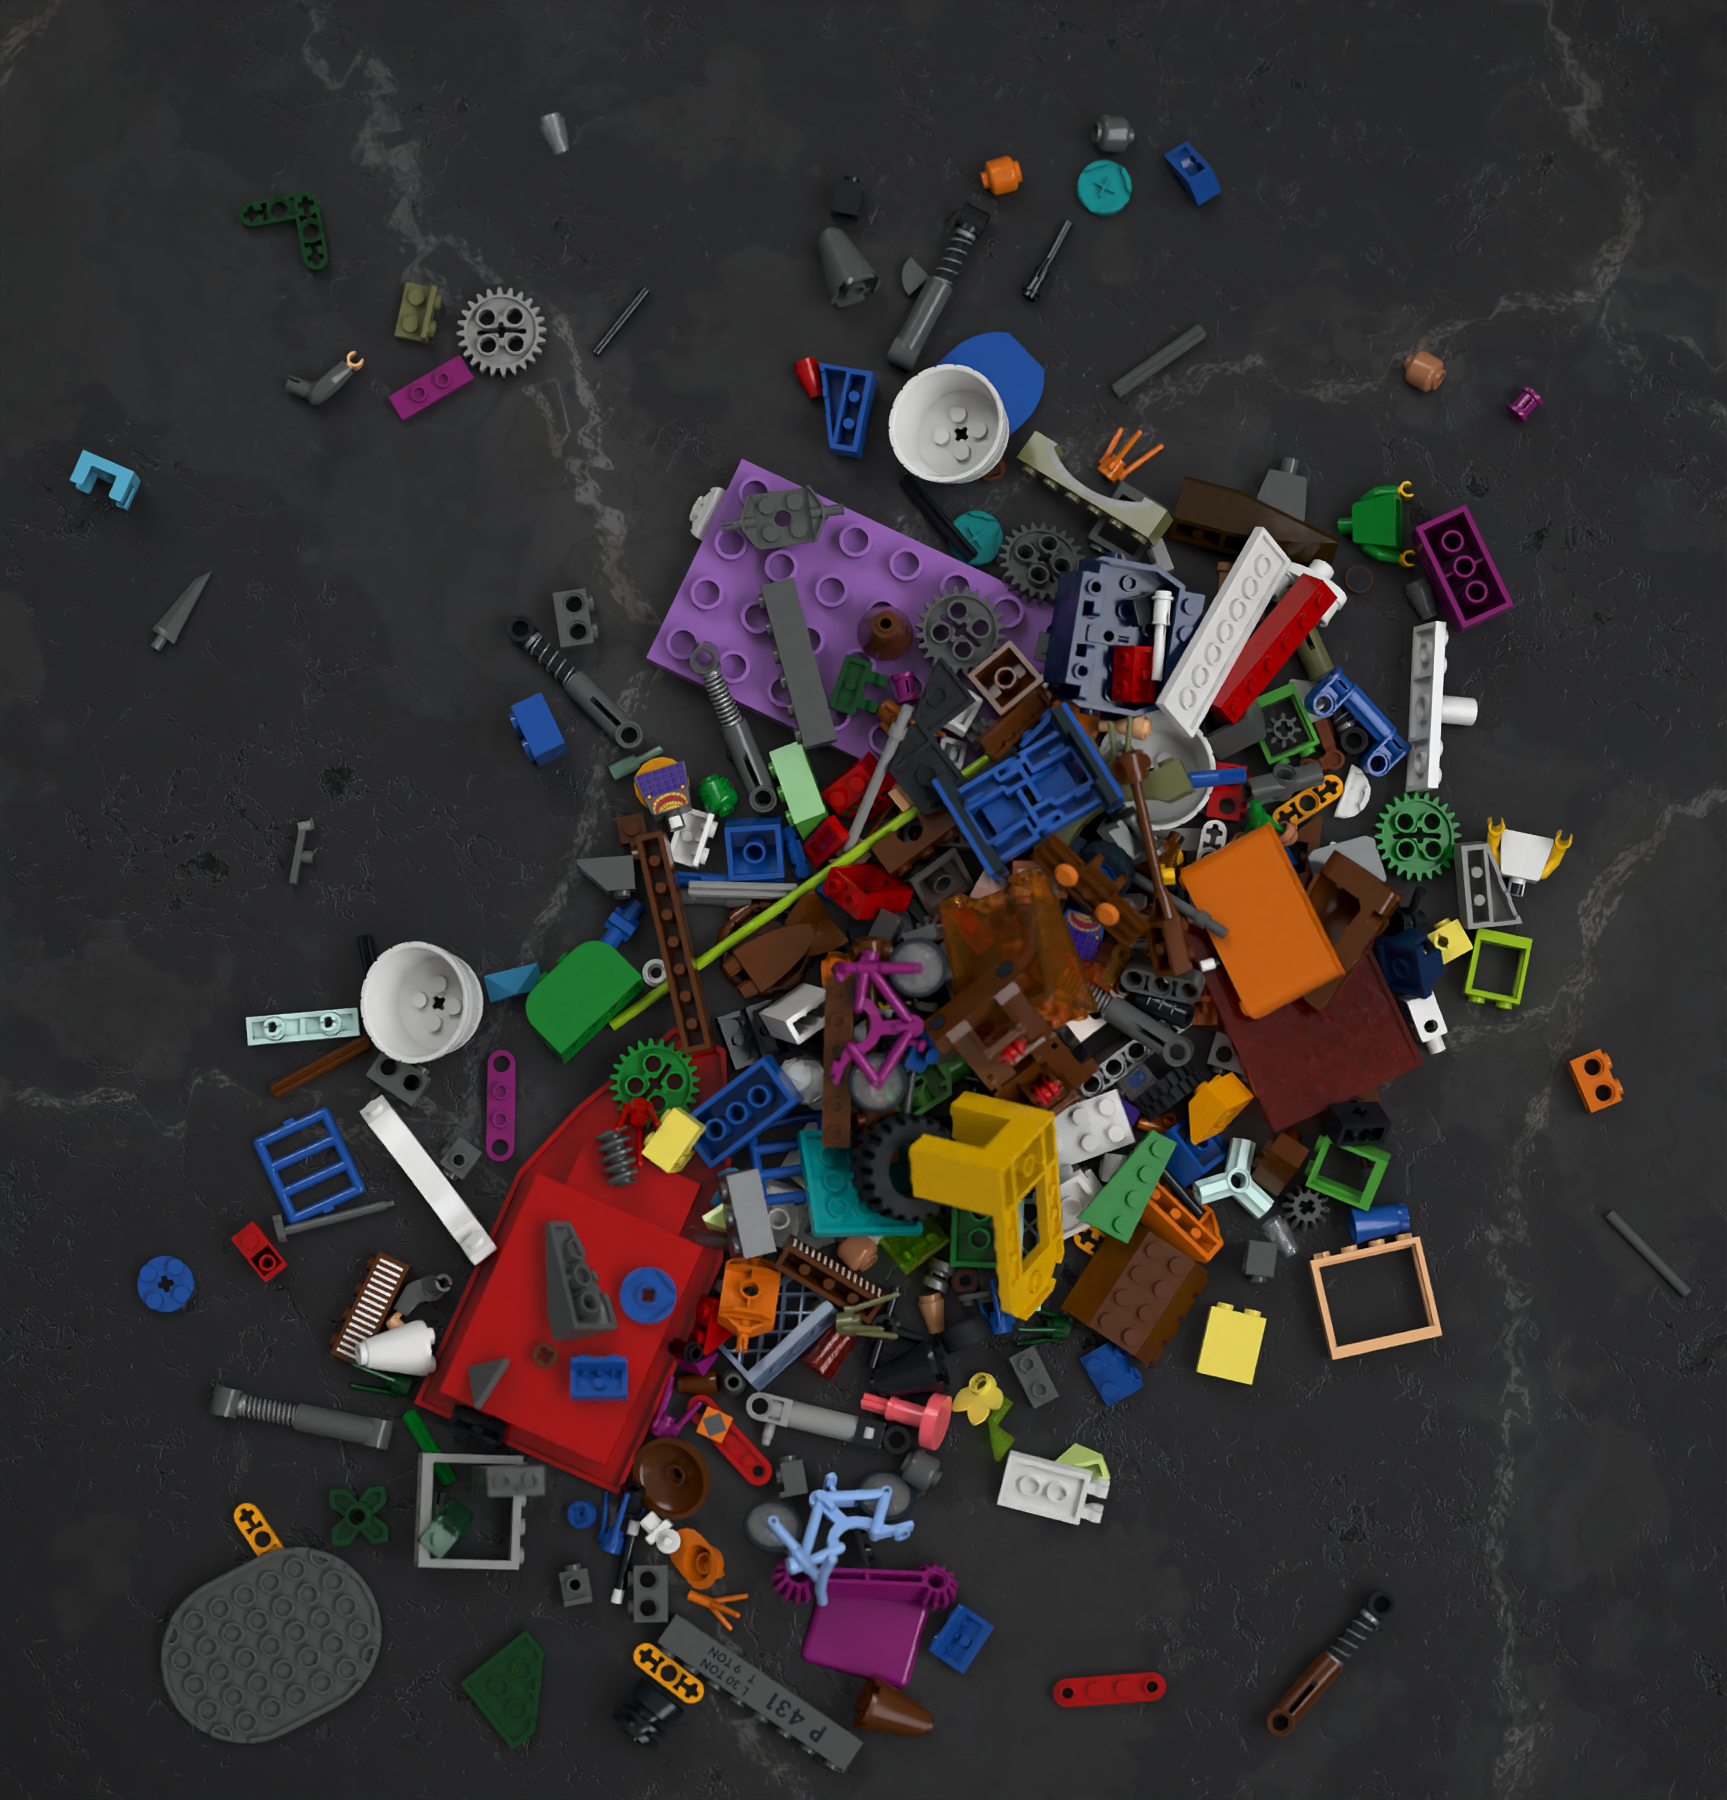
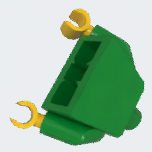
M1405 481L1399 487L1396 485L1373 487L1360 497L1359 502L1352 504V517L1338 519L1339 533H1353V542L1360 545L1364 553L1377 560L1391 563L1399 561L1403 567L1413 566L1414 564H1409L1405 561V555H1416V553L1412 550L1402 553L1399 551L1404 550L1402 500L1407 501L1414 495L1413 493L1405 494L1403 488L1410 487L1412 483Z

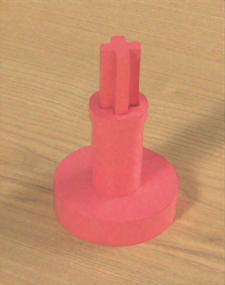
M865 1392L863 1399H861V1409L885 1415V1420L896 1421L920 1428L919 1445L931 1450H937L944 1439L949 1425L952 1398L941 1393H934L925 1407L901 1400L896 1396H891L890 1399Z

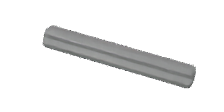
M689 881L688 895L690 897L782 899L796 889L798 885L794 883Z

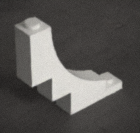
M381 1095L369 1102L360 1111L363 1118L413 1181L474 1265L478 1264L497 1249L494 1242L384 1096Z

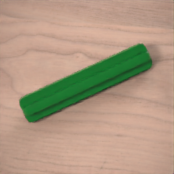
M412 1409L403 1414L402 1419L422 1452L441 1453L416 1410ZM447 1462L433 1463V1470L442 1485H448L456 1479Z

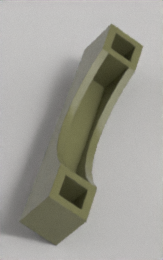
M1173 757L1159 762V768L1151 772L1148 771L1149 778L1141 781L1145 800H1156L1171 804L1196 792L1187 770L1179 758L1174 760ZM1117 782L1124 794L1123 803L1134 801L1131 785ZM1103 806L1099 807L1059 831L1056 835L1072 849L1084 828L1098 815L1105 812ZM1041 843L1034 846V849H1036Z

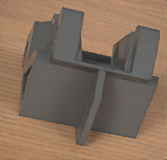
M1123 804L1122 807L1110 814H1106L1096 830L1101 838L1110 843L1113 842L1126 850L1128 856L1130 855L1134 865L1146 861V851L1137 811L1134 806L1129 808ZM1129 825L1134 830L1132 834L1128 830ZM1154 835L1157 853L1160 856L1165 848Z

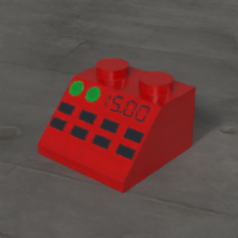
M870 751L831 780L821 793L822 797L840 816L852 820L855 819L878 764V760ZM888 772L885 774L865 824L894 803L888 792L896 784V781Z

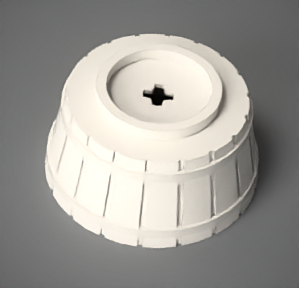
M937 365V367H931L918 373V376L915 375L897 395L889 417V438L892 447H894L893 451L896 457L914 475L936 483H966L984 476L994 468L1003 456L1009 438L1008 417L999 393L981 373L963 365ZM966 427L968 429L966 432L969 436L968 439L956 441V429L962 430Z
M1161 710L1146 713L1147 719H1151L1152 722L1151 735L1146 736L1145 741L1132 738L1131 746L1135 750L1143 749V752L1151 758V768L1155 770L1159 768V762L1173 757L1174 760L1179 758L1183 762L1187 773L1216 769L1211 746L1199 728L1193 738H1184ZM1115 732L1116 743L1121 741L1125 745L1126 736ZM1108 733L1104 737L1101 747H1099L1102 756L1111 749ZM1213 787L1195 788L1196 792L1171 804L1156 800H1146L1152 830L1171 829L1191 820L1205 806ZM1134 801L1123 803L1129 808L1134 806L1136 809Z
M424 942L401 943L385 951L370 967L366 975L367 978L362 986L361 1015L364 1019L365 1029L369 1037L372 1038L373 1043L382 1052H385L384 1054L397 1061L422 1063L435 1060L457 1050L472 1037L482 1017L483 994L479 980L470 966L446 950ZM436 996L438 998L444 997L446 1000L443 1003L444 1009L442 1011L440 1008L434 1009L433 1007L436 1003L434 999Z

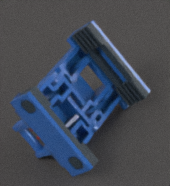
M1067 702L1051 710L1050 722L1056 731L1019 752L1018 757L1013 756L959 789L947 773L932 781L987 873L995 882L1009 874L1004 865L1005 863L1043 842V839H1046L1052 832L1054 834L1058 833L1103 806L1107 814L1123 806V792ZM1074 759L1088 779L1087 782L1083 783L1072 765ZM1028 788H1030L1039 802L1034 806H1031L1023 793Z

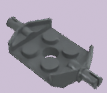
M806 485L804 488L756 495L748 494L740 517L738 519L721 521L723 533L735 530L743 532L756 551L818 542L825 520L831 516L845 514L843 503L829 506L823 505L810 485ZM778 513H788L791 517L790 524L785 527L778 526L775 522V517Z

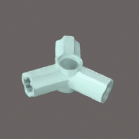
M1231 1138L1224 1172L1192 1182V1191L1199 1205L1232 1196L1256 1220L1271 1208L1274 1201L1251 1179L1250 1175L1256 1143L1246 1139ZM1232 1175L1239 1178L1240 1185L1238 1189L1231 1184Z

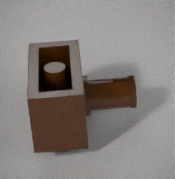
M1288 1128L1285 1133L1281 1131L1275 1140L1270 1138L1262 1151L1259 1152L1251 1164L1255 1168L1251 1174V1179L1275 1196L1280 1194L1309 1152V1149L1299 1143L1302 1139L1301 1133L1294 1128Z

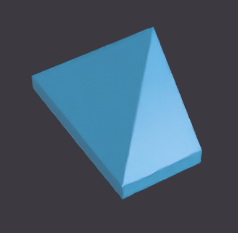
M538 963L485 975L484 980L490 1003L530 994L533 988L538 985L536 980L541 976Z

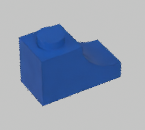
M1187 141L1164 155L1167 164L1179 178L1186 193L1198 206L1221 192L1212 167Z

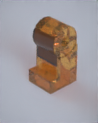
M1108 936L1100 942L1098 952L1089 966L1082 964L1077 974L1086 979L1087 982H1090L1091 985L1094 984V987L1109 993L1131 956V948L1126 949L1114 937Z

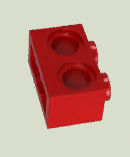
M1215 762L1216 769L1218 770L1244 767L1247 772V766ZM1246 774L1247 779L1251 778V774ZM1241 783L1233 787L1227 785L1214 786L1206 803L1204 819L1238 824L1240 818H1245L1247 803L1242 801ZM1221 801H1230L1234 806V811L1231 814L1222 813L1219 809Z

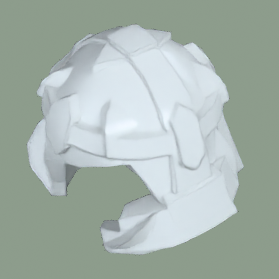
M808 1054L785 1060L781 1068L805 1099L800 1104L808 1105L811 1109L818 1110L823 1106L824 1062Z

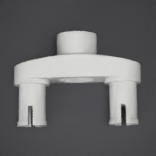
M1320 559L1313 560L1309 567L1291 562L1273 594L1272 601L1277 602L1279 594L1288 585H1294L1303 573L1321 579L1338 597L1320 619L1322 621L1320 626L1326 627L1336 610H1340L1347 601L1343 590L1330 580L1334 570L1329 564Z

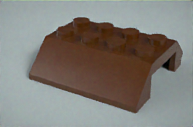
M1137 1223L1128 1244L1109 1235L1105 1236L1060 1305V1308L1146 1365H1149L1150 1362L1156 1364L1166 1348L1162 1343L1164 1340L1167 1342L1171 1341L1181 1325L1177 1320L1179 1317L1185 1319L1196 1302L1192 1297L1195 1293L1200 1296L1210 1279L1206 1276L1209 1271Z

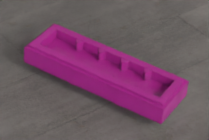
M458 355L390 395L389 399L404 422L472 382L474 378L461 356Z

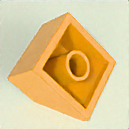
M1233 1072L1224 1076L1218 1074L1209 1083L1204 1081L1193 1091L1196 1095L1188 1103L1190 1137L1193 1145L1195 1146L1221 1133L1254 1097Z

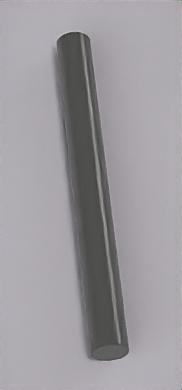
M1611 1210L1605 1216L1683 1298L1691 1292V1289L1614 1210Z

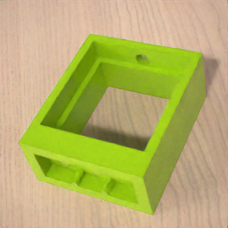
M1483 928L1475 929L1472 941L1474 948L1470 951L1462 995L1468 996V1001L1484 1004L1485 1000L1496 1002L1495 1007L1512 1010V1006L1520 1005L1533 939ZM1481 943L1520 951L1511 996L1472 989Z

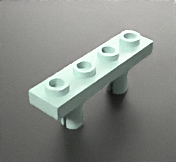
M358 1008L246 1017L248 1046L360 1036Z

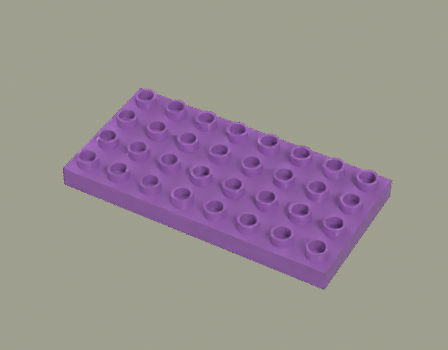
M742 459L646 657L648 663L707 690L708 687H705L706 682L704 683L703 678L692 669L690 656L692 648L696 643L709 641L715 644L718 649L721 674L724 675L723 679H726L725 683L728 684L727 688L730 689L729 692L732 693L731 697L734 698L735 704L794 731L793 729L798 728L796 717L790 718L786 704V702L791 701L789 691L782 690L779 675L784 674L781 663L775 664L771 649L776 647L774 636L768 638L764 621L769 620L767 610L761 611L757 597L758 594H762L761 586L794 578L828 706L846 654L872 662L873 667L871 671L886 675L890 679L886 690L867 683L863 698L879 702V705L886 700H892L896 703L898 698L896 687L890 677L908 671H915V676L913 677L917 694H920L921 697L934 669L932 668L934 659H923L928 651L927 649L918 650V646L924 641L915 639V635L923 632V630L915 626L916 623L924 622L918 616L919 612H928L924 607V603L927 602L933 605L932 595L934 594L940 599L943 598V589H946L950 595L953 594L954 586H957L959 593H963L964 588L968 586L969 594L971 595L979 589L978 598L980 599L989 595L987 604L997 603V607L993 611L994 614L1003 613V617L997 622L1006 624L1005 629L998 631V633L1005 635L1006 638L1003 641H997V643L1003 646L1011 640L1039 674H1044L1045 662L1033 660L1040 631L1050 634L1054 605L1049 606L1043 600L1041 606H1038L1037 599L1034 598L1030 603H1027L1026 595L1017 598V589L1008 591L1010 584L1002 583L1001 580L846 507H844L845 515L831 516L825 520L818 542L756 551L743 532L735 530L723 533L721 521L738 519L748 494L756 495L803 487ZM816 494L822 501L823 505L829 506L837 504L825 497ZM781 512L776 515L775 522L778 526L785 527L790 524L791 517L788 513ZM881 605L896 607L907 615L912 624L913 638L911 645L903 655L895 660L883 661L873 659L859 645L857 638L858 624L862 616L874 607ZM956 605L950 610L951 615L956 619L963 618L966 615V611L962 606ZM942 615L940 617L943 622L955 628L956 637L964 635L977 648L981 646L979 642L965 634V626L959 629L945 616ZM976 623L972 627L973 632L978 636H983L988 632V628L984 623ZM886 625L881 626L883 629H888V628H890L889 626H886ZM938 627L933 631V636L935 639L943 641L948 638L949 633L945 628ZM1106 631L1104 633V640L1108 641L1110 634ZM961 644L955 648V653L957 656L965 658L970 655L971 650L967 645ZM707 652L697 654V659L702 663H708L712 660V657ZM958 670L957 677L967 690L973 691L983 699L982 705L973 721L982 717L988 722L992 718L996 721L1000 715L978 692L969 678L964 677L962 670ZM1051 684L1059 692L1060 685ZM1058 693L1050 700L1051 703L1057 700ZM919 700L906 703L913 708L911 714L914 713ZM829 709L837 742L824 746L855 761L870 751L879 762L889 738L887 733L879 727L882 721L877 716L859 709L856 717ZM1099 712L1100 720L1110 721L1113 714ZM944 727L940 729V731L946 734V737L968 743L962 770L985 754L981 748L978 751L972 748L966 734L964 737H961ZM1099 731V734L1095 738L1097 746L1099 745L1105 732ZM1021 742L1013 747L1017 754L1020 752L1019 745ZM1074 759L1072 765L1080 778L1083 779L1085 774ZM1034 795L1032 806L1039 803Z

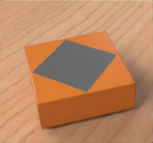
M707 1406L696 1432L722 1443L733 1417Z

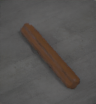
M362 1035L270 1084L269 1089L274 1098H279L369 1050L372 1047L366 1035Z

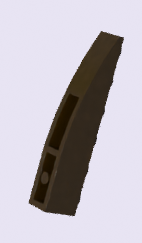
M1184 476L1168 535L1170 539L1239 556L1254 528L1264 527L1287 557L1294 563H1312L1315 559H1320L1326 563H1333L1340 540L1244 492Z

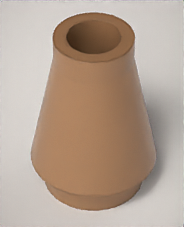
M940 1291L920 1294L917 1305L928 1327L929 1334L944 1331V1297H941Z

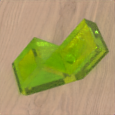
M1003 1396L1000 1409L993 1410L987 1418L993 1458L998 1462L1015 1440V1438L997 1426L1013 1404L1005 1396Z

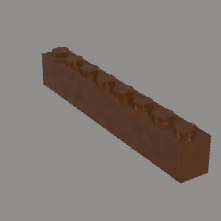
M660 830L636 836V844L684 1054L691 1057L716 1051V1044L668 834Z

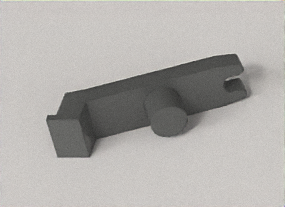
M313 818L297 823L299 830L289 883L293 885L298 884L301 863L312 864L314 852L304 850L307 832L316 831Z

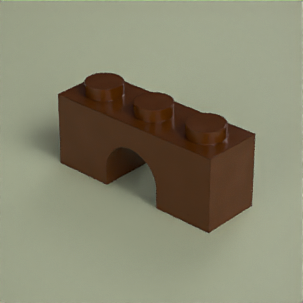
M949 810L924 815L917 812L916 815L922 823L923 831L920 838L915 842H903L899 835L892 831L871 847L890 875L894 878L907 875L913 870V864L920 859L924 861L930 858L936 852V847L943 842L947 844L953 841L959 835L960 827Z

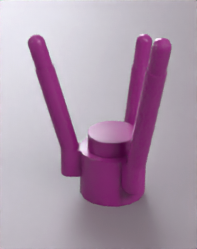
M669 1376L656 1416L649 1427V1431L658 1437H670L671 1434L678 1436L681 1428L702 1406V1402L698 1401L677 1424L674 1423L676 1418L666 1412L677 1381L676 1376Z

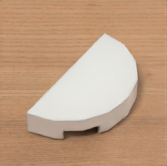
M720 487L711 488V492L705 497L700 496L692 508L690 514V521L693 522L691 533L702 541L726 493V490Z
M1354 765L1350 767L1333 818L1346 819L1354 817L1365 808L1369 801L1371 788L1368 779L1363 774V771Z

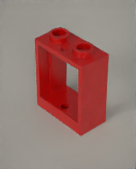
M880 862L831 867L822 890L856 920L877 918L881 908L892 913L906 911L914 892L901 879L890 875Z

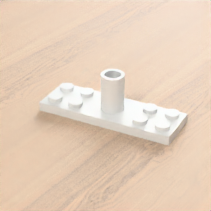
M1434 621L1416 626L1413 630L1408 742H1410L1412 748L1407 753L1405 791L1409 793L1414 791L1419 793L1438 788L1442 777V772L1439 768V760L1443 751V743L1440 740L1441 723L1472 726L1477 717V702L1474 698L1443 695V678L1447 669L1445 646L1448 642V631L1446 630V622Z
M1117 1089L1071 1105L1055 1117L1059 1169L1068 1164L1073 1165L1136 1142Z

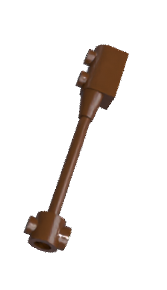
M1143 749L1130 750L1115 756L1116 761L1111 765V774L1117 782L1131 785L1153 882L1154 918L1147 921L1152 926L1145 934L1155 977L1177 976L1192 969L1190 960L1194 958L1195 952L1193 947L1186 943L1184 933L1188 931V922L1177 912L1168 889L1165 888L1141 781L1149 778L1148 769L1151 768L1152 761L1143 752Z
M883 937L856 938V945L849 948V959L851 962L860 961L863 950L868 949L880 954L878 961L888 962L893 951L892 944L889 940H884ZM869 978L866 997L872 1000L877 1007V987ZM866 1012L867 1037L870 1031L871 1021L868 1013ZM878 1042L867 1051V1055L878 1053ZM878 1058L868 1060L877 1072ZM866 1078L861 1102L871 1107L889 1105L890 1103L884 1101L882 1089H874ZM897 1106L882 1113L868 1112L859 1107V1113L852 1115L854 1129H860V1133H867L869 1131L867 1125L872 1121L880 1122V1116L885 1114L893 1115L897 1112ZM858 1140L854 1141L853 1147L857 1148L860 1142ZM898 1149L893 1154L890 1162H898Z

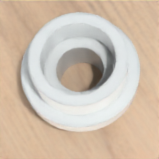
M652 959L644 965L642 975L648 985L658 987L667 980L663 960ZM654 968H659L662 971V975L659 978L651 976V971Z

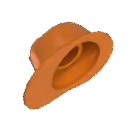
M690 1528L679 1529L677 1533L680 1536L681 1543L675 1552L670 1553V1558L675 1567L693 1588L698 1590L708 1589L716 1579L722 1578L725 1575L723 1571V1555L716 1547L709 1545L697 1531Z

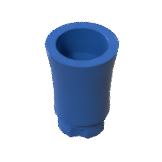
M1405 1203L1370 1206L1368 1211L1355 1206H1348L1347 1208L1348 1227L1354 1245L1370 1239L1398 1234L1399 1231H1407L1410 1228L1409 1214Z

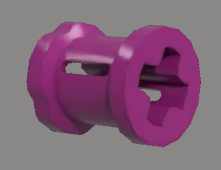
M1524 386L1522 389L1523 393L1513 403H1509L1506 406L1507 410L1522 423L1526 422V416L1537 405L1540 406L1543 403L1541 397L1528 386Z
M915 671L903 672L890 677L896 687L898 696L896 704H906L920 699V694L916 692L913 679Z

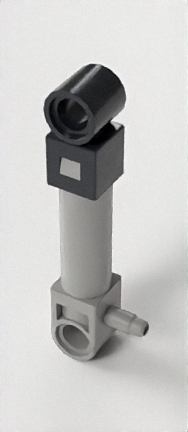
M763 1392L752 1394L746 1403L748 1414L753 1419L765 1422L761 1444L766 1446L770 1445L776 1425L843 1440L880 1450L881 1445H884L893 1454L905 1452L911 1444L910 1434L905 1428L893 1426L886 1429L885 1422L861 1416L858 1417ZM757 1398H763L768 1402V1410L762 1415L756 1414L752 1409V1403ZM893 1432H900L904 1435L905 1442L902 1447L893 1448L889 1444V1436Z

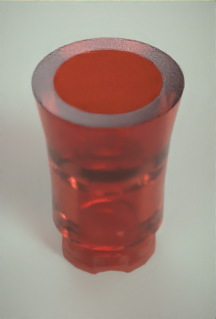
M835 1323L801 1360L821 1377L832 1383L839 1368L856 1345L855 1342L860 1336L838 1335Z

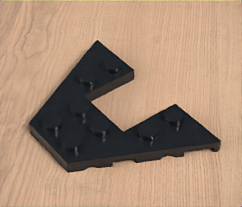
M943 657L938 658L911 717L915 720V724L911 725L908 723L904 739L900 741L887 769L921 815L949 810L932 783L934 779L942 774L947 773L959 789L1013 756L1018 757V754L1011 747L996 762L989 761L966 779L935 740L933 735L976 702ZM1028 788L1023 793L1024 795L1032 794V791Z

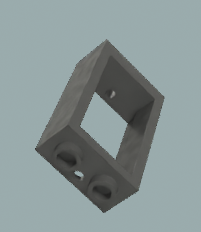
M528 1464L471 1466V1494L486 1497L545 1495L544 1466Z

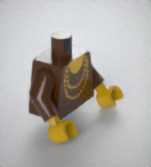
M1170 831L1166 839L1156 836L1165 848L1164 852L1158 856L1165 886L1176 884L1180 876V869L1184 867L1185 863L1181 850L1185 838L1176 831ZM1148 860L1136 864L1135 871L1152 881ZM1140 887L1142 895L1153 898L1152 894Z

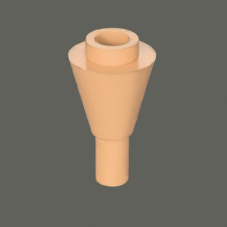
M1146 714L1133 716L1132 738L1145 741L1146 736L1151 735V719H1147ZM1127 718L1111 721L1113 722L1114 732L1126 736ZM1100 720L1099 731L1109 732L1108 722L1110 721Z

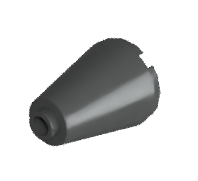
M830 227L821 232L817 242L830 303L832 305L836 303L838 307L851 306L865 300L864 294L869 290L875 293L881 286L879 275L843 230Z

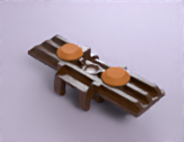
M1052 832L1029 855L1058 884L1057 888L1061 892L1064 890L1091 916L1090 920L1095 923L1097 921L1126 949L1152 926L1117 893L1128 879L1121 874L1112 881L1100 870L1102 862L1105 860V857L1100 852L1091 862L1086 864Z

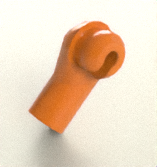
M1164 1113L1149 1123L1146 1117L1140 1114L1135 1121L1134 1127L1145 1132L1153 1130L1162 1135L1177 1124V1117L1173 1113Z

